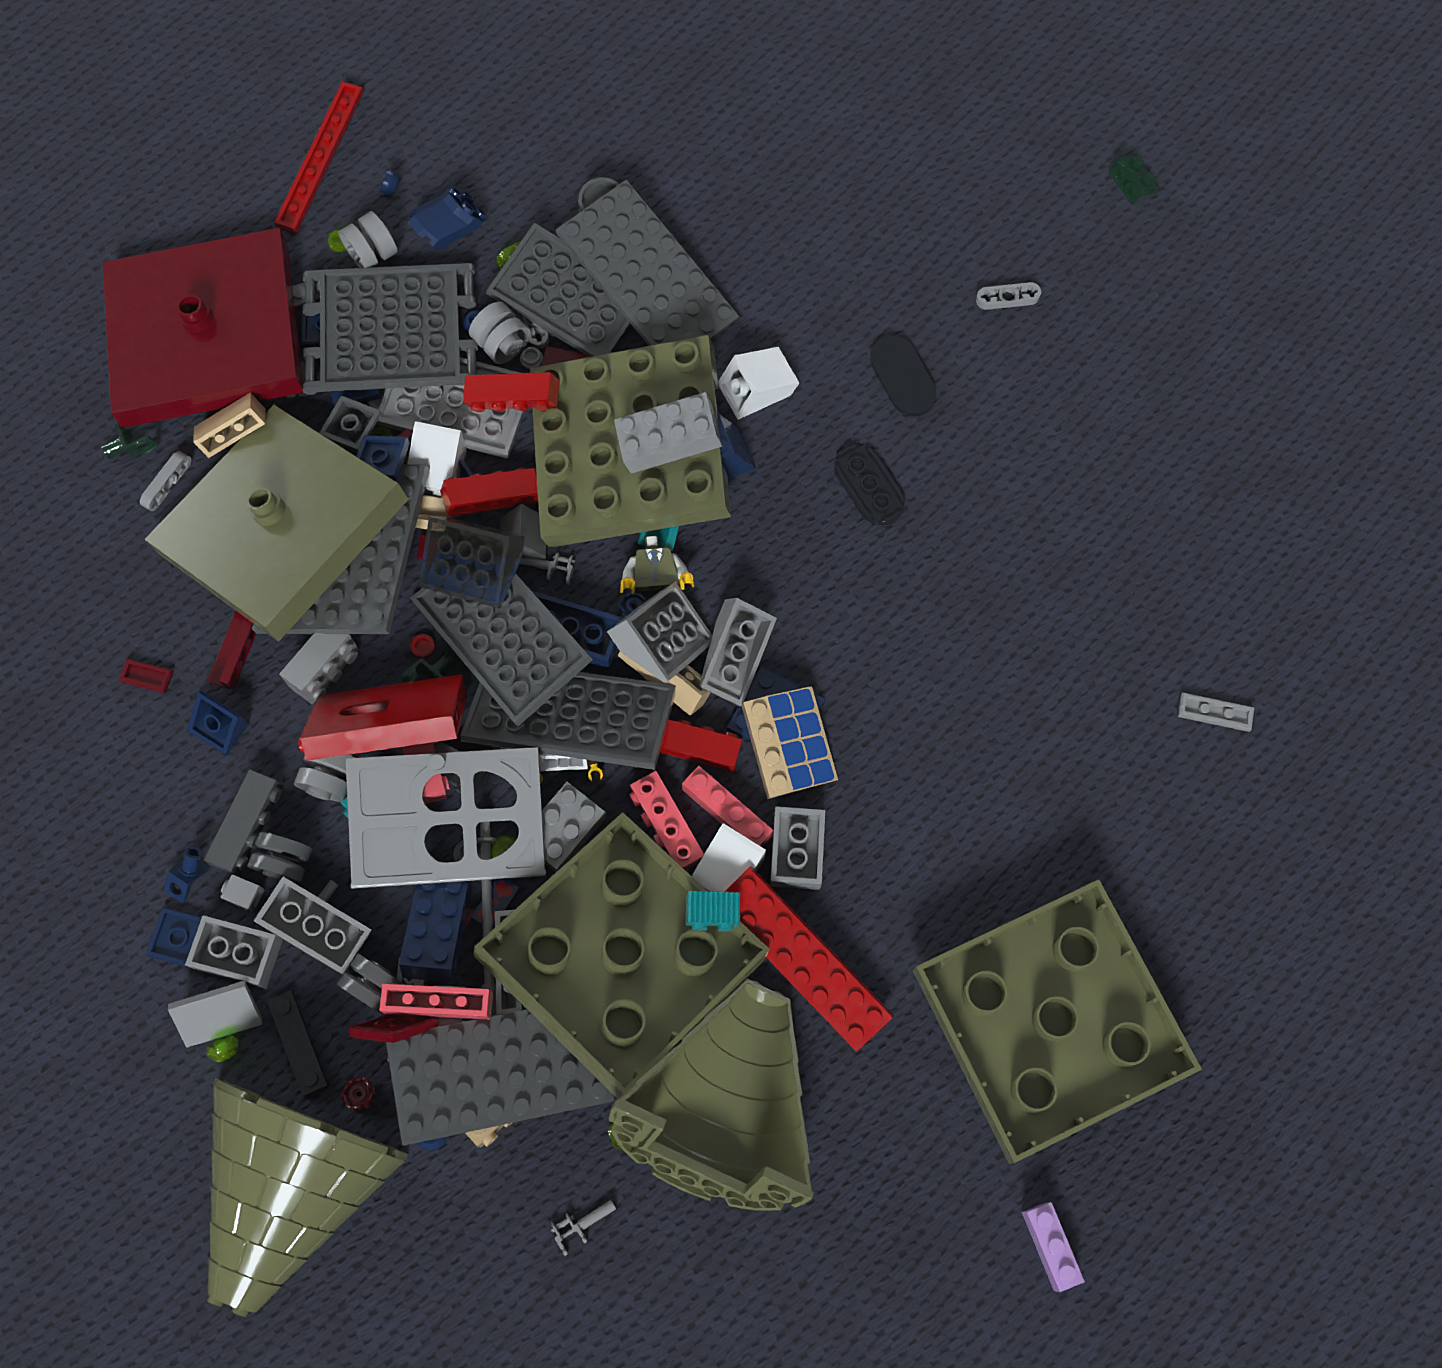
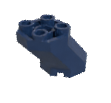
M452 186L443 195L415 208L408 216V223L420 237L424 238L426 236L431 240L428 242L430 245L444 250L449 243L478 229L483 224L486 213L475 206L473 203L474 199L470 194L465 191L460 193Z

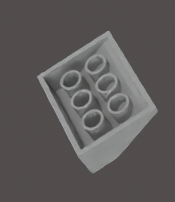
M676 581L657 592L607 631L624 655L664 683L671 680L709 647L712 639V634Z

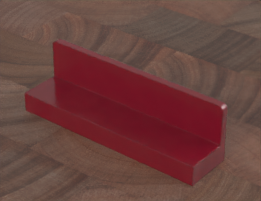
M235 611L207 680L211 684L232 690L236 687L256 637V633L252 630L253 623L237 611Z

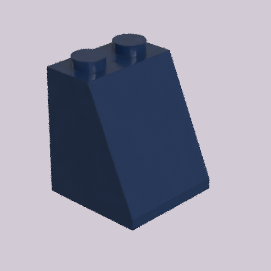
M717 413L719 435L722 443V465L727 473V478L755 470L756 468L740 429Z

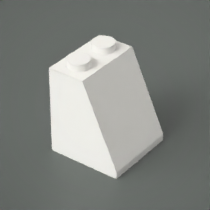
M779 347L734 355L718 381V386L737 419H741L791 396L799 384L796 375L793 373Z
M415 421L407 465L426 464L429 468L424 494L442 497L440 491L443 481L451 477H460L462 468L459 460L463 459L464 461L467 452L461 430Z
M723 823L692 877L708 892H724L750 866L757 872L765 860L766 850Z

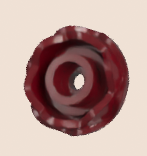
M354 1078L347 1082L342 1092V1099L347 1107L353 1111L365 1110L375 1099V1088L366 1078ZM358 1092L362 1093L360 1097L357 1096Z

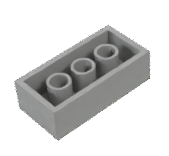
M706 392L614 419L623 463L630 473L722 447L713 406Z
M282 877L254 920L255 923L342 975L346 972L371 933V929L285 877Z

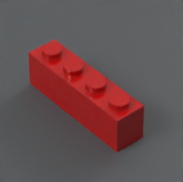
M550 372L465 375L463 403L474 412H484L485 409H492L498 412H504L506 409L526 411L527 408L545 411L549 407H557L560 380Z
M518 468L508 472L496 471L486 475L473 474L465 478L451 477L443 481L440 491L447 517L517 507L521 504L530 505L538 503L537 476L534 468Z
M668 720L660 753L734 772L742 746V739H739L736 734L729 732L724 734L717 733L711 727H694L685 720H677V722Z

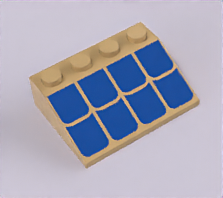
M812 686L743 702L741 706L767 799L838 780Z

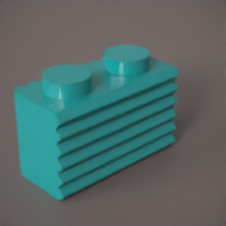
M688 891L686 894L685 924L692 925V930L702 931L707 930V926H718V931H733V927H737L740 924V893Z

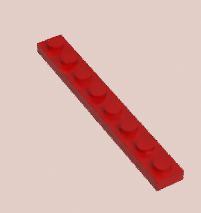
M346 82L341 83L274 222L277 228L297 234L364 93L362 87Z

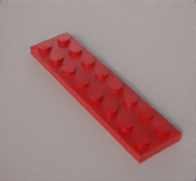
M751 866L724 891L740 893V922L770 949L766 958L856 1052L893 1018L892 1012Z

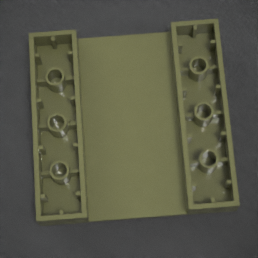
M709 335L530 368V373L550 372L560 380L557 407H549L545 411L532 408L540 535L548 547L731 517L728 478L722 465L721 447L630 473L623 463L614 419L706 392L712 403L718 427L715 390L718 389L715 349Z

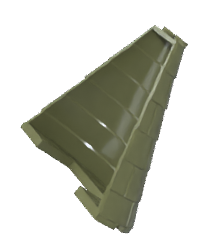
M745 979L722 1003L706 1015L701 1023L686 1034L679 1044L638 1079L631 1089L614 1102L609 1115V1121L614 1123L611 1132L626 1154L637 1164L648 1163L653 1167L652 1174L664 1182L709 1201L712 1197L726 1198L725 1201L731 1207L775 1211L782 1210L784 1203L791 1202L792 1206L798 1207L813 1198L814 1192L812 1191L808 1167L810 1158L800 1098L802 1096V1089L797 1064L799 1061L790 999L778 991H772L762 986L757 981Z
M215 1078L213 1083L212 1184L210 1186L211 1221H209L210 1257L208 1261L209 1297L207 1302L220 1307L223 1306V1303L233 1307L231 1310L233 1313L247 1317L248 1312L256 1313L281 1288V1285L308 1260L307 1258L334 1234L333 1232L385 1182L388 1176L405 1162L409 1154L363 1135L348 1132L270 1101L265 1096Z

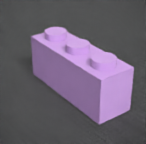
M1046 1202L1023 1211V1217L1053 1290L1062 1292L1084 1283L1052 1202Z

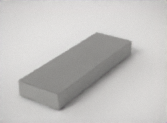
M1181 693L1178 717L1248 732L1252 730L1254 707Z

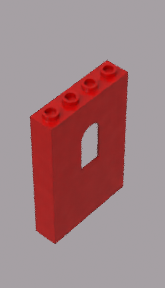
M463 674L319 695L315 705H313L311 715L308 716L303 733L298 739L299 749L301 752H304L306 761L457 739L467 700Z

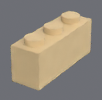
M250 392L194 426L193 442L210 458L265 424V408Z

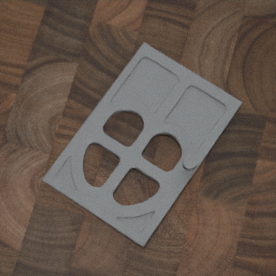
M538 747L346 759L352 889L546 875ZM480 771H487L507 780L517 793V801L514 806L478 809L475 806L474 775ZM442 773H455L460 777L462 805L459 810L435 812L425 805L423 790L431 777ZM489 821H514L519 828V835L515 843L506 852L495 858L481 859L477 853V824ZM441 824H460L462 826L464 857L460 861L439 862L429 854L425 846V836L431 827Z

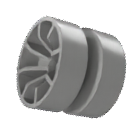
M372 211L358 219L361 231L352 223L338 231L343 245L359 268H374L377 266L378 261L375 253L383 260H386L398 252L390 231Z
M495 302L485 307L474 318L469 328V335L481 348H484L485 353L496 364H504L523 351L529 342L531 331L519 318H516L515 314L505 303Z
M343 755L306 761L304 756L303 760L313 768H299L294 785L314 797L342 802L347 794V782L339 777L346 778V759L355 757Z

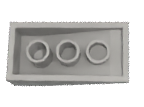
M738 598L725 599L716 620L699 687L741 706L746 698L777 618Z

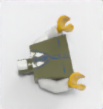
M649 536L644 538L645 549L637 550L636 556L629 559L623 571L620 593H623V590L626 588L632 590L631 594H634V592L661 591L675 581L678 586L680 581V588L684 590V584L690 583L694 587V578L677 554L671 553L670 548H659L658 537Z

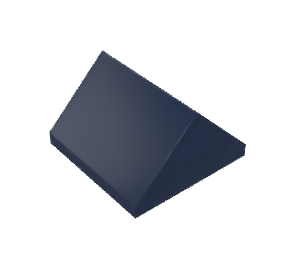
M199 691L187 730L227 755L249 724L241 715L205 692Z

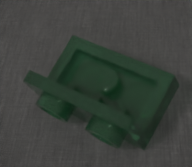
M1138 155L1121 156L1109 170V174L1130 204L1136 203L1142 195H1153L1161 189L1156 182L1155 176L1147 170L1145 162Z

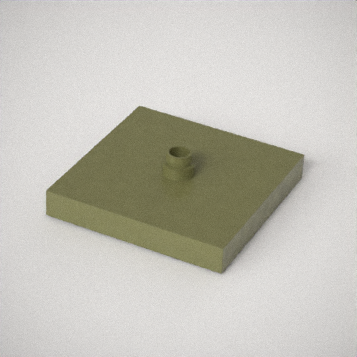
M273 405L265 413V424L241 438L145 538V541L159 555L279 642L409 499L397 482Z
M622 812L474 946V957L619 1099L634 1086L638 1079L654 1067L663 1056L679 1044L686 1034L701 1023L706 1015L722 1003L766 959L770 949L741 922L737 927H733V931H718V926H707V930L699 931L692 930V925H686V894L688 891L705 892L707 890Z
M1099 879L924 962L913 970L1009 1164L1016 1163L1202 1070Z

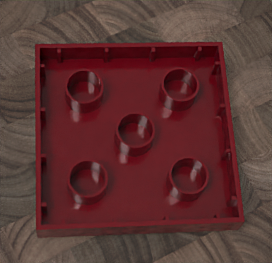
M280 228L103 262L111 414L122 428L226 408L250 392L258 401L304 393L288 244Z

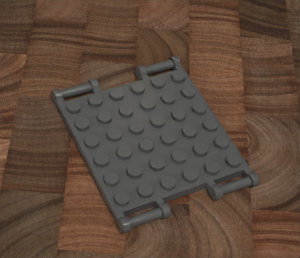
M462 263L305 271L303 273V281L305 282L303 314L315 316L320 313V347L305 348L303 350V359H305L303 392L313 395L317 392L462 385L465 383V375H478L476 365L478 344L475 340H460L458 307L467 309L476 307V298L473 295L474 265ZM457 275L464 276V296H458ZM320 281V302L314 303V283ZM460 351L467 352L468 373L461 374ZM317 358H320V381H315V360Z

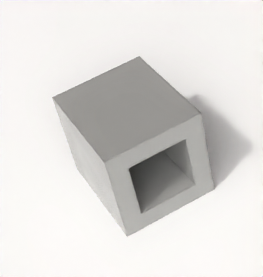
M231 875L230 879L226 880L222 886L220 898L254 913L265 890L259 885Z

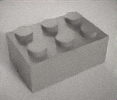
M314 633L279 675L293 691L313 704L317 701L319 695L326 694V688L331 682L334 683L341 677V670L345 665L355 661L359 649L350 634Z
M568 782L563 785L542 810L544 863L555 872L561 869L580 851L607 818L604 810Z
M775 807L771 887L820 890L822 885L825 810Z
M202 916L185 965L198 971L239 982L245 981L246 984L266 989L283 939L275 934Z

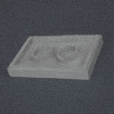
M245 981L168 1004V1011L186 1048L262 1025V1017Z

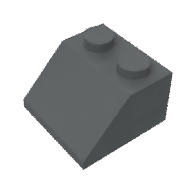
M341 396L319 434L349 453H357L363 436L370 435L382 412Z

